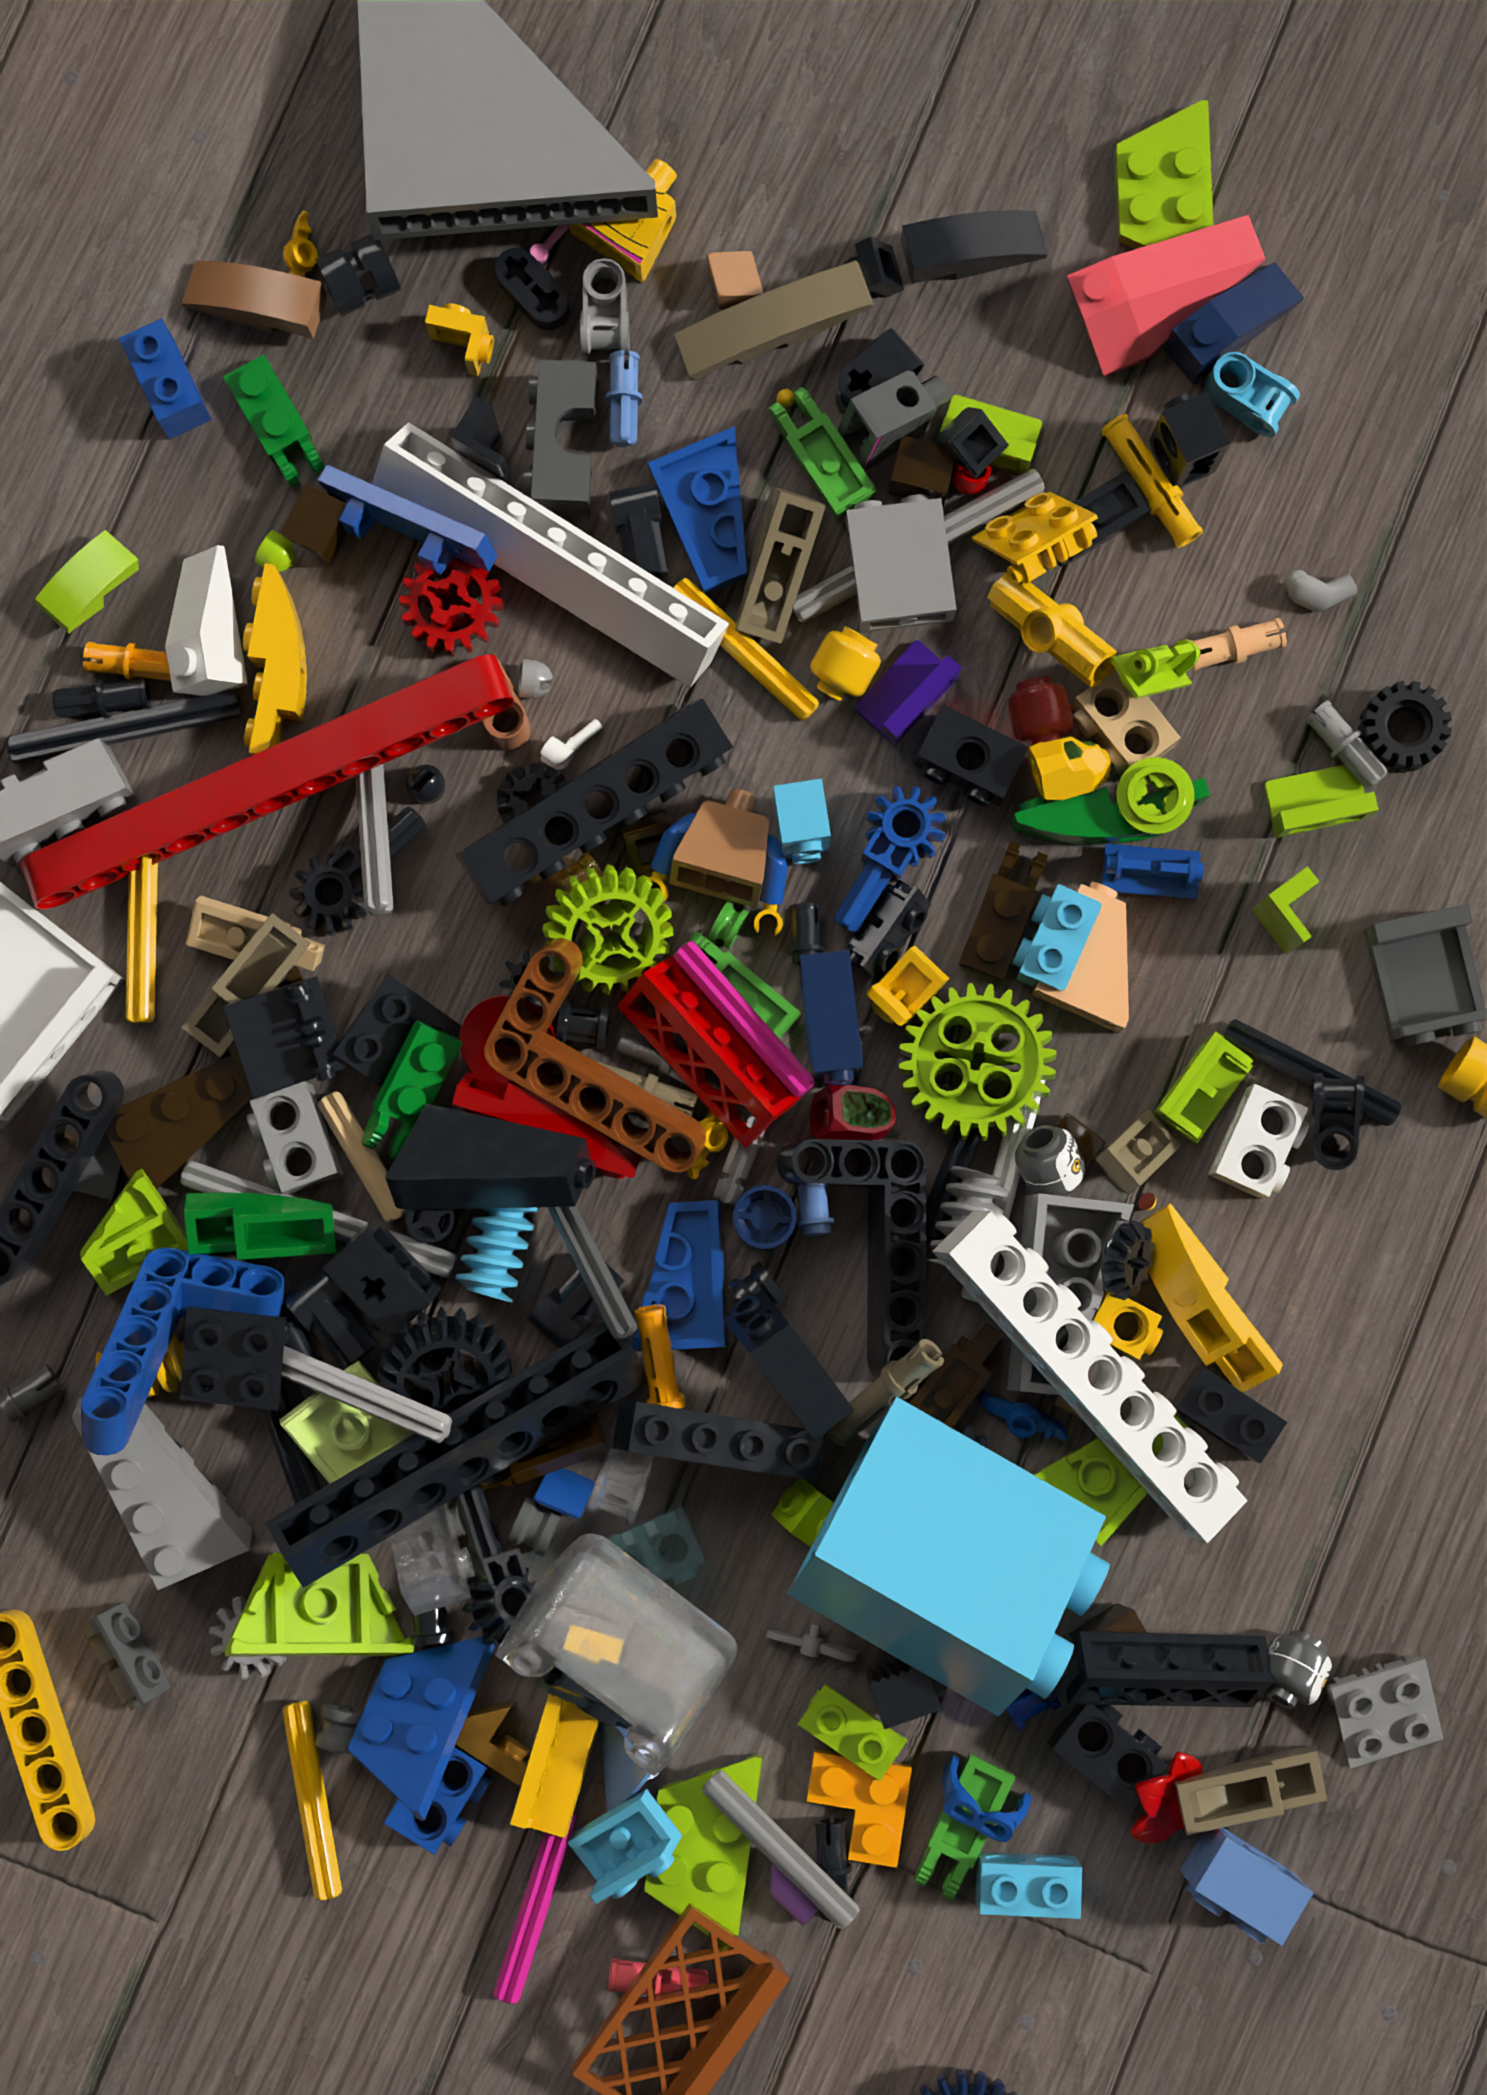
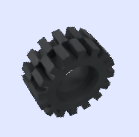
M1404 681L1396 682L1392 687L1386 686L1367 704V707L1360 715L1359 719H1362V723L1358 726V730L1363 733L1362 741L1383 763L1387 771L1391 768H1397V773H1406L1409 769L1413 771L1421 769L1443 751L1447 745L1446 739L1451 736L1452 728L1447 727V723L1452 720L1451 712L1444 713L1442 708L1447 704L1443 697L1436 700L1432 696L1436 690L1430 686L1425 690L1420 689L1421 682L1412 681L1409 685H1405ZM1398 710H1407L1419 718L1422 725V733L1417 742L1401 744L1390 736L1387 729V721L1391 713Z

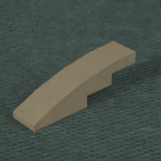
M853 261L755 296L674 333L689 377L698 380L736 360L746 363L784 343L792 347L873 307L874 304L860 265L857 261Z

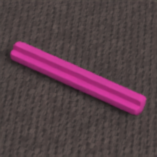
M689 941L680 947L674 954L677 964L791 1094L798 1098L809 1091L815 1083L812 1075L695 942Z
M573 1812L566 1838L546 1832L543 1834L493 1992L494 1997L502 2002L516 2004L521 1998L569 1844L567 1842L572 1836L577 1820L575 1812Z

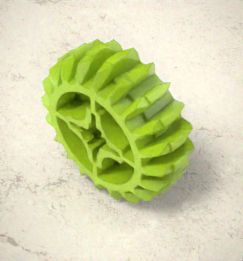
M607 864L603 876L598 877L594 868L588 867L586 871L588 880L580 883L578 878L570 876L569 883L572 890L569 893L556 889L555 897L561 905H549L546 908L545 912L552 921L544 923L542 926L545 937L550 938L545 944L554 938H565L572 941L574 926L578 919L582 920L587 929L581 938L583 944L579 948L582 953L583 963L573 985L581 980L583 989L590 993L599 983L602 992L609 995L613 983H619L621 989L628 992L630 986L629 979L636 976L638 980L644 973V969L647 967L652 968L660 962L655 956L656 954H669L670 946L664 939L674 936L672 925L666 922L671 918L672 912L667 904H662L665 897L659 888L651 889L652 882L647 876L642 875L636 879L634 871L628 867L617 876L614 866ZM613 899L608 904L603 906L594 905L604 900ZM641 908L643 910L644 922L641 934L636 941L630 933V928L636 921L634 918L635 913ZM597 925L602 928L610 926L611 930L612 926L615 925L620 936L614 931L607 934L605 929L604 935H601ZM612 954H621L617 957L606 959ZM554 956L552 964L556 971L566 972L563 961Z

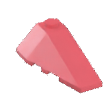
M1249 215L1115 255L1067 275L1071 294L1103 377L1149 359L1161 349V345L1168 340L1174 327L1207 302L1237 285L1265 261L1264 253Z

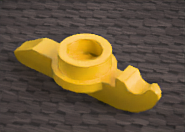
M305 210L299 214L293 228L291 241L284 246L283 250L284 261L289 268V273L305 277V273L312 270L316 263L315 259L318 258L315 245L308 240L311 227L308 225L309 213Z
M710 1109L706 1117L699 1122L706 1132L707 1141L695 1164L687 1170L688 1176L693 1180L698 1178L702 1168L707 1167L709 1163L706 1160L708 1154L722 1150L728 1141L726 1127Z

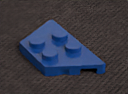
M482 1636L386 1659L347 1748L352 1756L368 1772H371L419 1820L425 1821L495 1649L494 1644H482Z

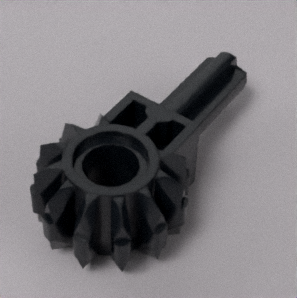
M409 806L405 807L387 824L390 860L426 826L423 818ZM348 843L337 854H328L326 867L322 868L319 861L313 857L309 859V865L314 871L310 876L300 870H297L295 873L296 879L305 886L295 887L289 891L292 899L302 901L293 909V912L297 918L310 915L307 919L306 927L312 932L317 930L323 921L327 936L335 935L336 922H341L347 932H351L354 930V926L349 920L352 914L363 920L368 916L367 911L358 905V903L364 902L360 849L357 851ZM336 884L343 887V896L338 903L331 906L320 903V893L326 886Z
M477 1486L472 1487L455 1497L476 1561L461 1569L467 1588L464 1591L472 1599V1601L464 1605L462 1611L473 1614L475 1621L471 1622L468 1630L475 1632L481 1629L483 1631L482 1644L491 1645L497 1642L500 1649H509L516 1646V1643L524 1644L533 1639L535 1636L534 1630L541 1628L546 1622L538 1610L545 1608L549 1601L538 1597L536 1591L539 1590L542 1584L541 1581L535 1580L531 1583L528 1581L529 1568L525 1567L520 1548L503 1552L483 1489ZM502 1598L505 1599V1601L508 1604L509 1614L506 1613L503 1609L501 1603Z

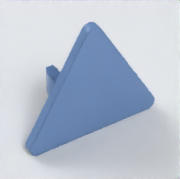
M600 1721L599 1728L608 1812L635 1796L648 1779L654 1778L659 1774V1769L653 1767L652 1763L643 1753L645 1750L657 1748L655 1741L646 1739L633 1740L620 1722H616L615 1726H611Z

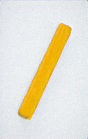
M683 578L673 587L678 592L729 623L720 646L799 720L804 721L815 712L819 704L818 699L745 632L736 630V623L691 580Z
M149 854L141 856L140 870L131 871L128 875L126 1020L132 1023H150L155 1018L158 863L152 865V859H149Z
M297 1701L285 1705L282 1712L313 1894L316 1900H327L339 1896L342 1886L318 1747L315 1745L316 1734L311 1705L308 1701Z

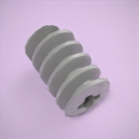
M952 1166L951 1172L959 1177L962 1183L947 1184L946 1191L954 1196L957 1201L944 1202L940 1206V1209L952 1219L950 1221H938L935 1224V1228L946 1237L973 1210L991 1211L992 1213L997 1211L1003 1215L1004 1211L992 1203L993 1198L1008 1197L1009 1195L1006 1189L997 1184L1000 1178L972 1169ZM943 1240L931 1241L930 1248L934 1250ZM927 1259V1261L945 1266L939 1259Z

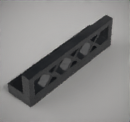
M1079 1631L1073 1640L1079 1673L1066 1689L1068 1704L1253 1708L1275 1683V1678L1270 1671V1656L1265 1636Z

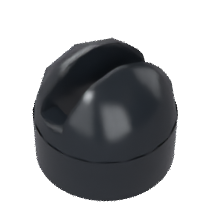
M423 764L416 766L410 771L406 779L407 790L410 796L418 803L433 804L441 799L445 792V779L442 773L432 765ZM428 772H431L434 776L418 793L414 788Z

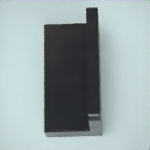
M475 396L450 436L455 451L512 487L513 483L506 459L493 451L494 446L501 437L493 406Z

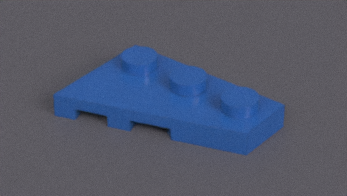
M735 426L648 462L650 474L654 483H656L657 490L701 590L705 595L747 577Z
M721 1201L669 1203L654 1258L656 1261L641 1307L654 1304L665 1305L672 1350L728 1347L727 1323L724 1321V1318L727 1317ZM637 1328L636 1335L633 1336L631 1343L635 1351H642L639 1328Z

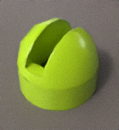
M271 530L262 541L256 553L255 563L263 568L265 563L273 564L278 572L286 571L294 562L295 551L293 544L285 539L282 534Z

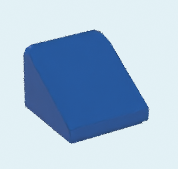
M563 1468L545 1475L534 1499L539 1504L577 1519L583 1515L595 1482Z

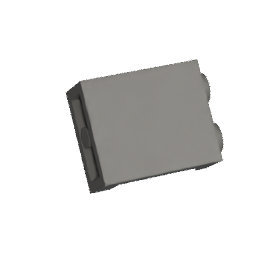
M917 494L901 499V503L882 505V502L878 500H869L854 505V509L846 510L845 525L846 532L849 535L858 602L859 632L866 633L953 622L957 609L941 498L929 500L928 495Z

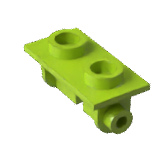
M1185 639L1178 641L1170 649L1167 645L1140 649L1136 652L1114 656L1110 661L1119 673L1122 685L1132 693L1135 699L1191 685L1192 682L1186 672L1197 663L1200 657V649L1193 641Z
M826 1683L821 1690L818 1689L808 1703V1709L797 1724L878 1781L882 1779L907 1743L906 1738L891 1728L884 1730L881 1721Z

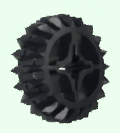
M440 1306L436 1313L437 1317L429 1318L421 1310L417 1316V1324L403 1319L400 1325L401 1334L390 1332L387 1339L388 1348H382L380 1353L378 1382L385 1389L448 1415L509 1379L512 1365L511 1359L508 1358L507 1343L504 1342V1339H499L498 1330L494 1324L485 1327L484 1319L481 1318L480 1314L466 1320V1313L461 1307L454 1316H447L446 1311ZM460 1349L473 1354L481 1363L474 1362L473 1357L462 1354ZM410 1379L416 1380V1385L424 1386L428 1388L430 1392L419 1388Z

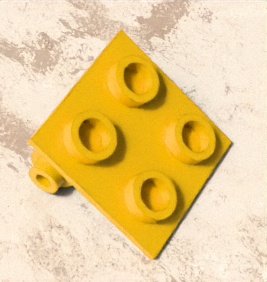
M1049 491L1032 496L1025 502L1024 507L1012 514L991 520L986 525V529L971 538L973 542L1012 562V565L1007 568V572L1015 584L1020 582L1028 584L1046 572L1045 567L1049 570L1055 568L1056 559L1063 563L1068 560V557L1071 558L1084 549L1089 548L1092 545V540L1097 537L1096 529L1091 522L1098 519L1097 514Z

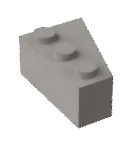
M100 738L44 761L43 770L20 782L15 774L0 781L3 790L0 791L1 860L9 865L14 863L19 865L20 860L26 855L56 840L64 839L86 829L84 825L101 816L102 819H109L120 814L128 807L126 802L137 797L112 750Z

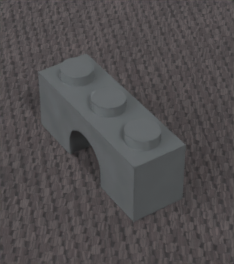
M539 360L538 376L530 375L529 404L536 405L535 422H527L526 450L534 451L533 468L525 467L523 494L531 497L532 500L553 513L591 515L593 485L591 455L569 453L558 445V439L563 430L572 424H596L599 381L596 362Z

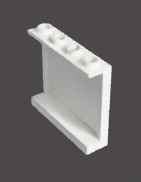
M1 881L0 1129H5L125 979Z

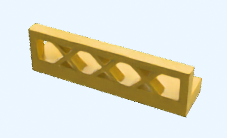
M569 1626L563 1649L595 1663L602 1659L617 1665L623 1642ZM551 1694L548 1695L511 1819V1825L524 1829L533 1828L566 1838L600 1723L598 1719L585 1713L574 1703L567 1702Z

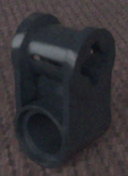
M893 328L888 329L841 370L835 394L836 406L844 414L850 399L863 393L860 390L862 387L867 391L907 370L914 372L917 376L923 369L924 362ZM850 386H851L854 390H856V391H854V392L852 393V392L849 390V389H850Z
M1314 1073L1312 1116H1314L1313 1151L1318 1163L1327 1169L1342 1170L1350 1166L1356 1159L1360 1119L1363 1116L1364 1075H1357L1354 1080L1324 1078L1322 1073ZM1331 1134H1339L1347 1138L1349 1144L1341 1151H1331L1324 1147L1322 1141Z

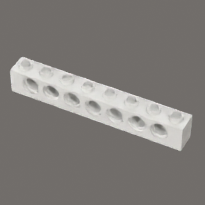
M973 1210L932 1252L1187 1537L1208 1543L1247 1502V1499L1236 1488L1239 1484L1236 1476L1223 1464L1218 1462L1215 1464L1205 1453L1208 1448L1205 1441L1195 1431L1188 1427L1184 1429L1173 1417L1176 1414L1174 1406L1158 1392L1152 1393L1141 1381L1145 1377L1143 1371L1126 1356L1120 1357L1110 1346L1113 1339L1106 1329L1096 1321L1091 1320L1089 1322L1078 1310L1081 1303L1076 1295L1062 1284L1057 1286L1045 1273L1049 1269L1045 1260L1031 1248L1024 1249L1014 1238L1013 1235L1017 1231L1013 1224L997 1211L992 1213L991 1211ZM1000 1252L1004 1258L1005 1265L1003 1272L998 1277H995L992 1274L990 1264L993 1256ZM1032 1288L1036 1294L1037 1302L1035 1308L1030 1313H1027L1023 1306V1298L1026 1292ZM1065 1325L1069 1337L1067 1344L1062 1349H1059L1056 1344V1333L1061 1326ZM1097 1361L1100 1367V1376L1097 1382L1091 1385L1088 1380V1370ZM1129 1397L1132 1410L1129 1417L1123 1421L1120 1415V1407L1122 1402ZM1161 1433L1163 1447L1159 1454L1154 1456L1152 1442ZM1192 1469L1194 1472V1483L1186 1491L1184 1488V1477Z

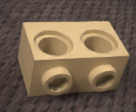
M1115 668L1100 685L1089 687L1079 694L1071 706V709L1074 711V714L1071 716L1074 724L1086 738L1093 736L1100 746L1107 751L1111 761V771L1117 776L1124 773L1132 764L1149 757H1162L1173 749L1181 738L1148 696L1138 699L1134 698L1132 693L1120 682L1119 673ZM1100 697L1111 698L1116 702L1119 713L1112 717L1101 715L1095 707V700ZM1130 734L1142 736L1147 742L1148 752L1144 754L1130 752L1125 745V736Z

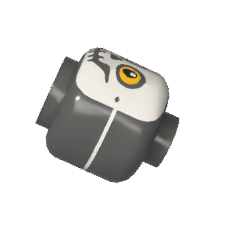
M1049 1125L1035 1127L1023 1136L1015 1151L1016 1166L1026 1187L1032 1194L1067 1196L1081 1183L1084 1177L1085 1163L1075 1139L1067 1130Z
M1291 1630L1289 1635L1276 1636L1268 1649L1270 1671L1275 1678V1683L1269 1688L1266 1694L1267 1697L1276 1704L1288 1709H1294L1296 1703L1302 1705L1313 1704L1319 1698L1332 1669L1331 1660L1325 1653L1327 1650L1326 1646L1315 1637L1297 1630Z

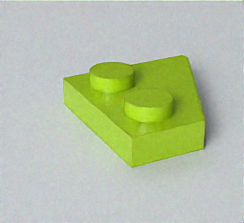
M143 1169L135 1172L80 1250L82 1262L106 1296L134 1281L144 1259L150 1252L160 1248L188 1250L186 1232Z

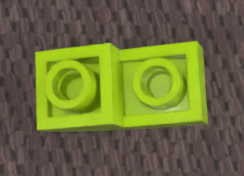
M104 530L78 551L53 576L35 598V604L69 634L104 608V596L139 570V559Z

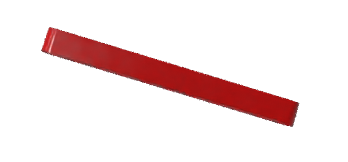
M486 654L467 660L26 855L20 860L19 866L35 908L44 910L66 904L127 877L131 871L140 870L139 864L143 855L149 854V859H152V865L157 864L506 710L513 704L514 698L497 657L493 654Z

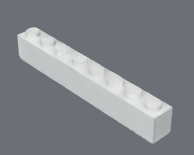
M408 422L384 444L372 482L373 485L485 533L498 555L494 562L496 566L688 687H691L712 663L728 628V622Z

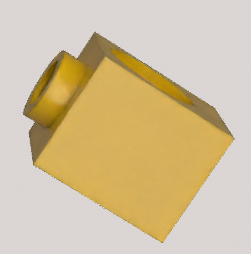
M1104 1289L1099 1309L1095 1311L1092 1320L1099 1323L1111 1335L1113 1342L1110 1346L1113 1349L1135 1360H1140L1143 1353L1150 1356L1163 1334V1329L1157 1327L1162 1316L1129 1298L1122 1300L1111 1297ZM1123 1312L1132 1314L1138 1323L1136 1335L1127 1341L1120 1339L1114 1331L1115 1319Z

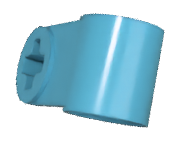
M1229 352L1222 355L1216 361L1204 382V392L1207 393L1214 405L1222 408L1242 421L1250 430L1264 437L1272 438L1279 431L1277 423L1289 405L1295 404L1300 398L1298 389L1291 382L1271 373L1239 352ZM1229 372L1233 374L1239 381V387L1230 388L1226 386L1220 379V373ZM1270 400L1273 401V404L1270 407V409L1266 410V406L1268 405Z

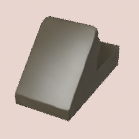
M1149 1109L1103 1148L1094 1159L1122 1192L1130 1195L1181 1144Z

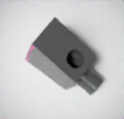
M907 370L850 399L838 427V432L863 470H869L897 452L902 437L908 436L917 439L922 436L937 410L936 408L949 400L947 387L938 376H933L921 383L914 372Z

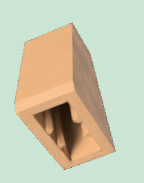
M1091 882L1088 887L1081 884L1076 892L1099 901L1101 909L1068 985L1064 991H1058L1037 981L1031 995L1120 1033L1125 1029L1129 1020L1126 903L1116 899L1118 893L1105 885Z

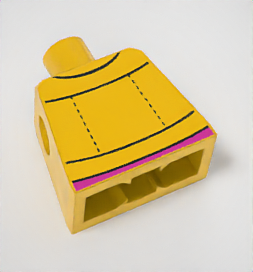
M655 159L646 170L655 181L658 217L569 225L572 235L605 258L617 262L625 272L641 283L646 279L676 219L675 201L666 194V191L677 178V174L668 164L660 159Z

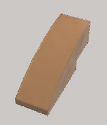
M196 260L181 304L183 307L270 333H272L273 328L314 339L328 295L322 282L298 275L238 263Z

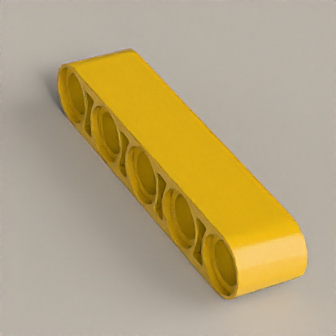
M16 1609L0 1612V1622L4 1621L12 1625L16 1638L11 1647L0 1642V1713L42 1841L53 1850H69L85 1839L93 1830L95 1824L94 1809L34 1624L23 1611ZM15 1669L24 1670L30 1677L31 1686L26 1694L16 1690L12 1684V1675ZM31 1716L38 1717L44 1722L46 1726L44 1740H36L30 1736L27 1730V1723ZM45 1764L54 1765L59 1769L62 1777L60 1787L54 1788L45 1783L42 1775ZM60 1812L69 1813L75 1818L77 1822L75 1835H68L60 1830L57 1820Z

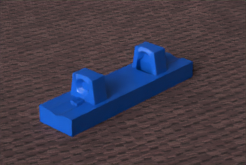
M326 465L318 478V482L322 488L326 489L328 495L347 503L339 521L348 534L362 540L374 523L377 522L424 544L418 553V557L426 569L441 575L453 557L489 572L498 557L486 534L330 465Z

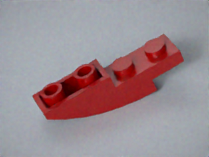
M466 1072L456 1087L452 1104L463 1107L465 1112L490 1118L496 1117L513 1123L585 1138L591 1160L595 1162V1167L598 1168L601 1174L616 1179L625 1177L634 1179L643 1156L512 1080L505 1084Z

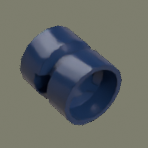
M770 1185L755 1186L744 1192L736 1202L733 1212L734 1228L739 1238L749 1247L761 1251L773 1250L785 1244L792 1235L797 1221L796 1208L790 1196L780 1188Z

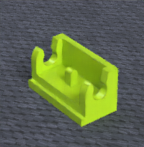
M1215 1031L1205 1039L1153 1114L1191 1142L1198 1144L1206 1130L1253 1067L1251 1065L1253 1060Z

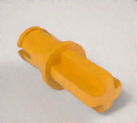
M87 642L85 645L83 657L91 658V661L83 662L86 672L124 675L128 681L135 680L136 677L171 681L167 653L164 651L139 649L137 643H129L127 647L97 644L95 642Z

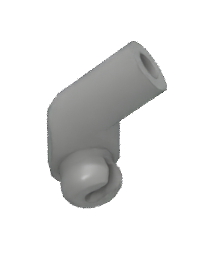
M1295 570L1290 572L1284 580V588L1288 592L1289 598L1294 603L1313 612L1324 611L1357 594L1356 584L1348 573L1324 583L1307 575L1303 570Z

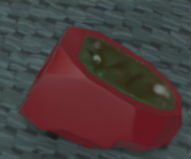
M827 1085L814 1094L809 1111L810 1133L816 1139L873 1141L882 1139L897 1123L895 1105L890 1098L875 1088L861 1086Z

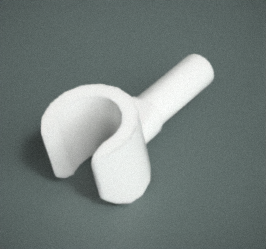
M594 719L576 735L571 737L566 744L552 736L542 748L540 760L558 771L564 770L572 760L575 751L602 729L601 723Z

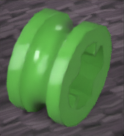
M727 901L708 936V939L712 941L721 939L724 942V947L728 950L733 946L749 915V911L745 909L740 912L736 911L733 908L734 904L730 901Z

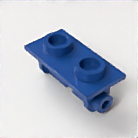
M1105 843L1102 885L1115 890L1117 893L1197 900L1198 883L1202 882L1204 863L1200 862L1201 852Z

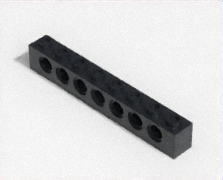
M604 1322L449 1413L448 1415L452 1419L451 1431L449 1436L444 1438L441 1443H436L414 1434L266 1521L265 1524L301 1586L305 1588L648 1383L636 1351L627 1338L614 1339Z

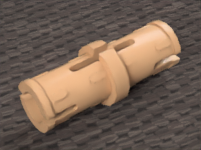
M1277 617L1271 621L1241 629L1238 625L1227 627L1225 633L1194 640L1193 642L1199 647L1200 653H1207L1201 654L1197 663L1191 669L1197 671L1200 668L1229 660L1237 664L1246 661L1248 655L1276 648H1285L1287 645L1286 632L1266 637V635L1278 633L1279 629L1284 628L1281 619Z

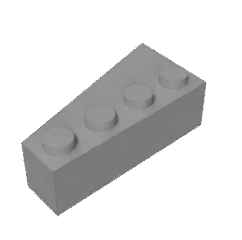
M1040 1193L1025 1196L1021 1245L1024 1249L1031 1248L1045 1260L1049 1267L1045 1273L1057 1286L1062 1284L1076 1295L1081 1303L1078 1310L1090 1322L1095 1311L1099 1309L1104 1291H1102L1104 1286L1101 1275V1259L1104 1248L1116 1229L1124 1222L1129 1221L1134 1204ZM1032 1288L1026 1292L1023 1298V1306L1027 1313H1030L1035 1308L1037 1302L1036 1294ZM1065 1325L1061 1326L1056 1333V1344L1059 1349H1062L1068 1341L1069 1334ZM1011 1340L1007 1390L1060 1395Z
M83 1397L78 1399L72 1415L81 1438V1403ZM144 1404L129 1442L123 1450L108 1456L96 1455L91 1452L89 1454L157 1590H160L249 1551L252 1528L242 1516H237L226 1503V1497L214 1483L211 1485L194 1465V1460L183 1447L179 1448L164 1430L165 1426L148 1406Z

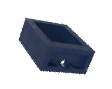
M849 950L800 955L799 976L812 1077L814 1081L823 1080V1087L827 1085H852L854 1076H860L864 1066Z

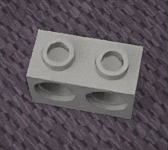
M303 1081L250 1100L254 1113L247 1115V1119L256 1142L264 1141L269 1159L263 1160V1166L272 1188L279 1186L281 1193L290 1195L344 1175L323 1114L318 1108V1099L313 1085ZM291 1104L296 1112L295 1122L286 1130H278L273 1120L274 1113L280 1106ZM306 1149L312 1158L311 1167L304 1175L295 1176L289 1168V1160L296 1151Z

